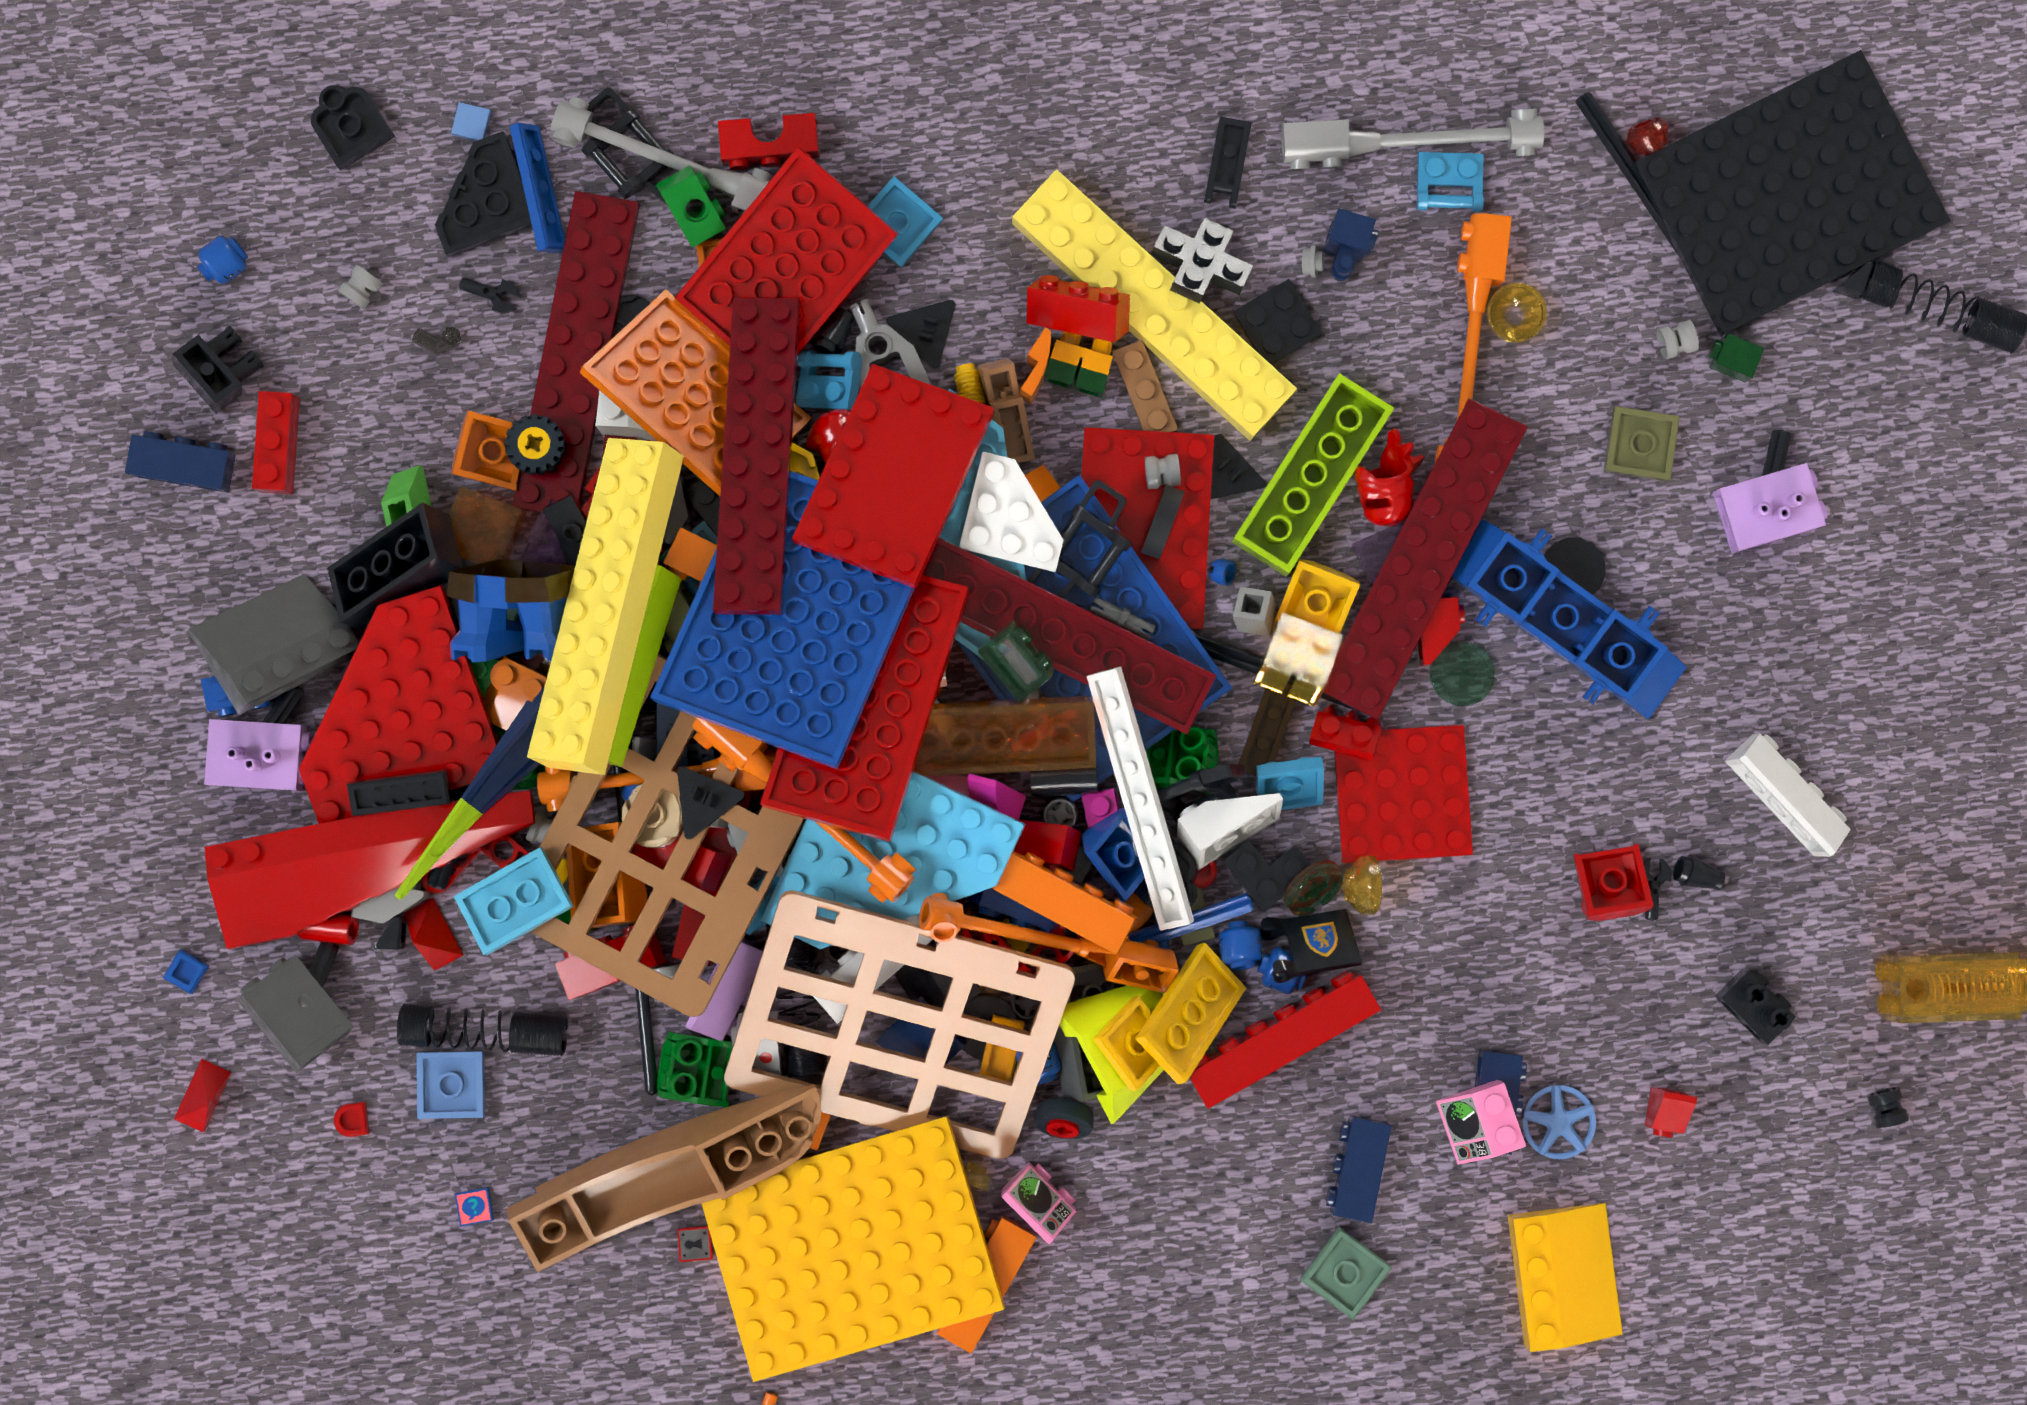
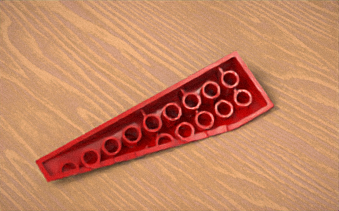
M532 791L506 793L429 870L436 867L441 868L450 864L451 860L466 853L471 854L480 850L481 846L489 842L499 841L535 824ZM459 800L444 805L382 812L330 821L204 847L207 880L226 948L230 950L293 937L302 933L301 930L314 924L319 925L329 920V917L344 910L349 911L369 898H377L400 887Z

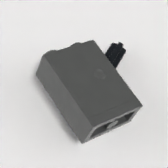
M320 942L309 971L296 955L289 960L283 957L269 967V975L262 980L255 977L241 989L244 993L241 995L239 1003L296 1073L347 1036L353 1028L352 1023L323 989L339 951V946L334 943Z

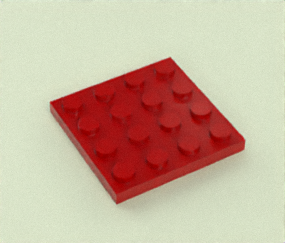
M1464 725L1381 730L1373 760L1334 751L1341 863L1473 855Z

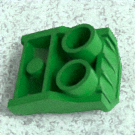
M1193 726L1188 734L1175 729L1147 749L1146 755L1156 788L1162 789L1189 778L1192 772L1199 769L1207 770L1218 766V740L1214 729H1203Z
M669 1031L661 1050L657 1074L658 1097L694 1104L728 1107V1085L725 1083L724 1075L733 1048L732 1041H719L714 1038Z

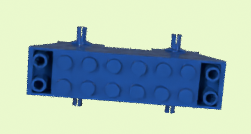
M1481 519L1451 578L1486 603L1474 620L1478 623L1482 621L1481 625L1487 627L1496 612L1500 613L1594 681L1582 696L1589 703L1594 705L1605 689L1649 720L1687 668L1685 664L1668 650L1667 646L1655 639L1649 630L1660 613L1651 606H1648L1638 622L1628 619L1565 576L1557 567L1548 562L1541 553L1547 542L1552 538V535L1546 533L1547 531L1541 528L1529 544L1519 541L1508 532H1504Z

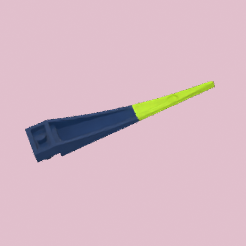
M545 685L532 702L526 701L397 890L396 898L399 900L403 899L440 857L488 809L540 765V763L528 758L527 754Z

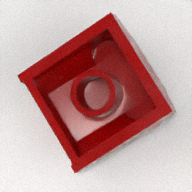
M1639 844L1573 855L1582 896L1581 908L1587 920L1604 921L1634 916L1653 908L1654 904Z

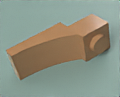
M1009 358L977 365L984 392L983 396L987 405L993 407L995 411L992 420L1000 425L1004 431L1007 457L1015 459L1017 463L1035 459L1024 401L1019 392L1014 363Z

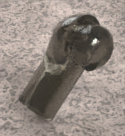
M453 326L446 327V331L435 336L418 328L413 335L412 342L436 355H441L456 349L461 343L460 331Z

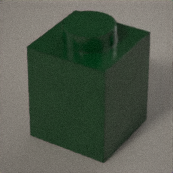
M1728 333L1720 341L1717 339L1714 341L1708 357L1713 359L1709 368L1745 383L1753 378L1765 348Z

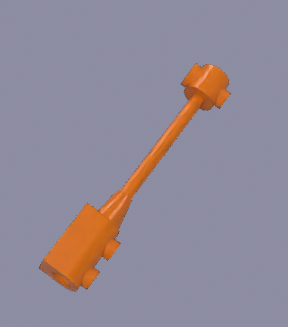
M1477 213L1470 216V221H1463L1460 239L1467 241L1466 253H1459L1457 272L1464 273L1463 280L1466 286L1469 319L1457 420L1468 398L1473 400L1482 314H1484L1491 285L1500 286L1505 281L1512 216ZM1438 445V446H1437L1436 455H1435V463H1436V461H1437V459H1438V457H1439V455H1440V453H1441V451H1442L1444 445Z
M696 718L692 729L697 733L693 738L707 751L712 746L721 753L718 760L731 772L738 768L742 772L745 771L767 784L773 762L763 752L770 744ZM816 822L871 870L867 877V881L871 884L868 891L880 902L883 903L886 899H889L892 903L895 902L913 882L915 877L912 874L916 869L897 852L892 857L887 855L880 861L846 830Z
M768 747L763 753L774 762L778 747ZM716 758L704 762L702 765L684 767L712 778L720 761ZM545 766L546 772H539L537 777L539 799L542 805L547 806V811H559L570 790L568 786L576 774L575 771ZM675 767L674 772L677 773L679 767ZM741 770L734 780L735 788L741 791L760 790L766 787L765 782ZM632 772L610 774L605 776L599 789L643 784L645 779Z
M934 893L931 896H927L922 903L919 913L920 929L930 931L932 939L937 942L951 941L956 937L961 927L1076 952L1077 955L1102 965L1105 979L1110 982L1165 993L1179 971L1174 951L1159 947L1158 942L1154 940H1146L1143 943L1130 941L1128 936L1120 952L1116 955L1086 938L1075 939L963 914V905L958 902L949 901L944 893Z

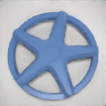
M1553 1085L1539 1090L1529 1099L1523 1111L1522 1127L1528 1143L1538 1153L1552 1159H1567L1586 1150L1595 1133L1596 1116L1594 1107L1581 1092L1569 1086ZM1561 1091L1575 1095L1585 1106L1570 1111L1565 1110ZM1551 1092V1111L1549 1113L1530 1111L1532 1105L1539 1097ZM1589 1115V1130L1586 1138L1582 1141L1573 1129V1124ZM1528 1120L1547 1127L1540 1146L1536 1144L1530 1135ZM1559 1136H1563L1575 1147V1149L1565 1153L1548 1151Z

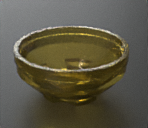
M1511 283L1501 287L1491 297L1487 308V320L1491 330L1499 338L1514 343L1525 342L1536 336L1543 328L1547 317L1546 303L1541 294L1532 286L1523 283ZM1518 307L1521 309L1523 320L1520 324L1510 325L1506 322L1504 314L1507 308Z
M1374 855L1360 856L1352 863L1349 869H1346L1342 879L1345 901L1349 902L1360 914L1375 915L1381 904L1382 875L1379 862Z

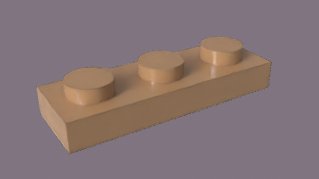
M1140 340L1112 351L1143 431H1178L1143 341Z

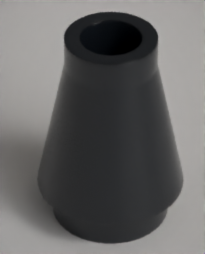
M838 308L835 314L814 336V348L822 354L842 353L851 324L855 318L854 315L843 308Z
M1693 855L1687 857L1680 856L1673 870V879L1678 881L1681 886L1709 888L1719 891L1725 882V872L1713 868Z

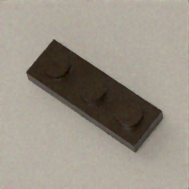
M1271 677L1268 678L1238 762L1239 765H1244L1247 774L1256 777V765L1275 761L1300 691L1299 687Z

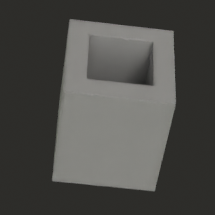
M1246 587L1239 588L1233 613V619L1238 632L1270 636L1276 611L1272 591Z

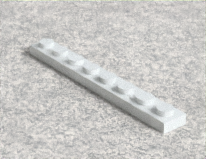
M1117 667L1088 675L1086 677L1159 929L1162 931L1189 925L1194 922L1193 914L1122 668Z

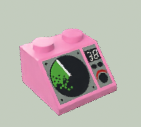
M1495 1080L1436 1101L1458 1165L1494 1158L1526 1147L1504 1082Z
M1028 1162L1003 1187L1001 1197L1050 1244L1076 1213V1208L1072 1205L1076 1200L1063 1186L1057 1190L1049 1182L1052 1175L1040 1163L1034 1167Z

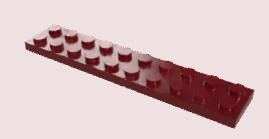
M575 191L530 416L538 414L555 422L565 438L566 451L560 465H557L554 468L555 470L544 473V475H530L521 470L519 471L516 483L517 489L512 503L513 508L544 514L542 509L545 506L572 493L579 505H581L596 429L600 390L580 373V370L615 334L620 309L619 302L623 294L640 204L636 201Z
M733 298L713 611L715 614L782 615L800 313L798 298Z
M1468 398L1319 691L1379 720L1509 467L1528 426Z
M940 537L922 574L969 588L968 598L960 620L961 623L1088 686L1086 676L1121 667L1133 708L1185 734H1188L1217 676Z

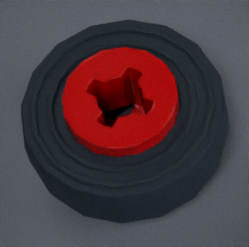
M1059 1098L1047 1099L1040 1102L1035 1111L1036 1127L1041 1132L1052 1137L1080 1139L1088 1136L1093 1129V1111L1088 1106L1077 1101Z

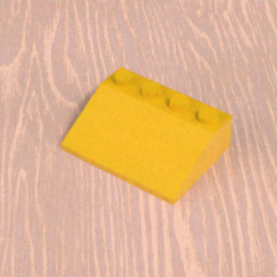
M1606 1203L1507 1215L1524 1346L1530 1352L1561 1349L1623 1335Z

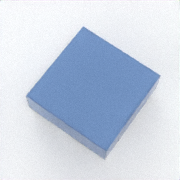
M459 102L451 134L473 141L485 138L492 113L491 110Z

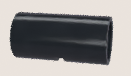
M1096 760L1030 764L1031 796L1097 793Z

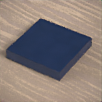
M922 996L916 1000L917 1002L930 1005ZM897 1019L876 1042L882 1048L925 1059L935 1029ZM955 1034L945 1064L968 1043L962 1036Z

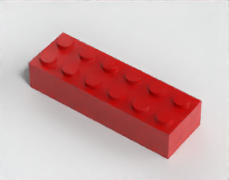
M1346 970L1331 978L1332 985L1323 990L1316 987L1301 996L1304 1001L1294 1006L1288 1003L1273 1012L1275 1018L1265 1023V1021L1260 1019L1245 1028L1247 1034L1236 1039L1232 1035L1216 1044L1218 1048L1216 1052L1209 1056L1205 1053L1189 1079L1206 1108L1209 1109L1381 1011L1362 975L1355 972H1347Z

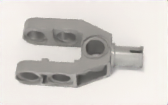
M869 299L860 301L865 314L861 313L857 302L850 306V310L861 331L859 336L856 337V352H859L862 356L859 382L861 387L872 364H884L895 357H901L911 378L931 385L915 347L887 324L882 325L878 323ZM881 340L886 342L887 349L883 354L875 355L871 353L870 347L875 341Z

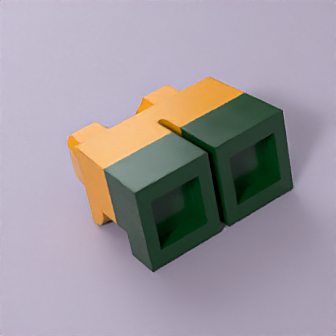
M1063 332L1061 339L1056 340L1043 381L1071 389L1079 362L1082 361L1074 390L1102 398L1113 356H1110L1112 342L1095 338L1090 350L1079 346L1082 335Z

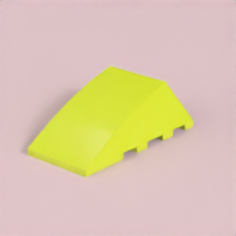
M1126 985L1066 1004L1059 1025L1065 1037H1077L1104 1089L1096 1096L1111 1124H1114L1164 1069L1159 1066L1138 1090L1130 1091L1093 1041V1038L1132 997L1140 996L1152 1013L1165 993Z

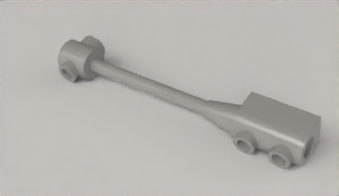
M571 96L569 103L560 101L551 123L550 130L553 132L551 138L570 148H576L578 142L583 143L586 136L589 135L679 171L690 165L695 174L701 171L710 186L734 198L731 204L732 212L740 215L747 210L772 177L770 173L758 168H754L752 174L717 168L710 169L592 123L593 112L587 110L589 103Z
M1537 109L1511 110V117L1507 118L1506 127L1380 135V133L1349 131V119L1293 122L1280 125L1283 163H1290V169L1310 168V162L1322 161L1323 168L1341 167L1342 160H1348L1349 157L1380 150L1384 147L1507 140L1508 150H1516V156L1535 155L1536 148H1542L1544 144V123L1542 116L1537 114Z

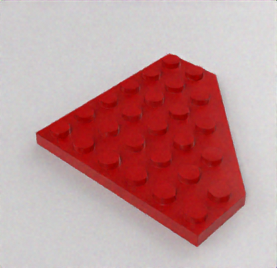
M443 584L393 599L377 606L299 767V772L318 824L358 817L352 816L347 790L348 782L447 769L450 790L469 785L498 744L499 741L468 655L458 657L457 660L451 659L450 641L459 632V628Z

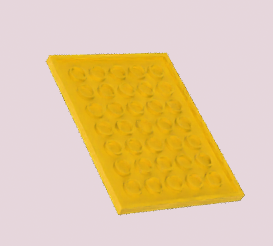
M948 1115L799 1159L786 1169L724 1200L718 1198L701 1203L753 1382L1005 1309Z

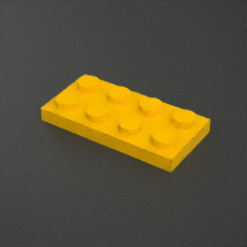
M1206 943L1198 944L1135 1039L1177 1084L1186 1083L1241 998L1246 987Z

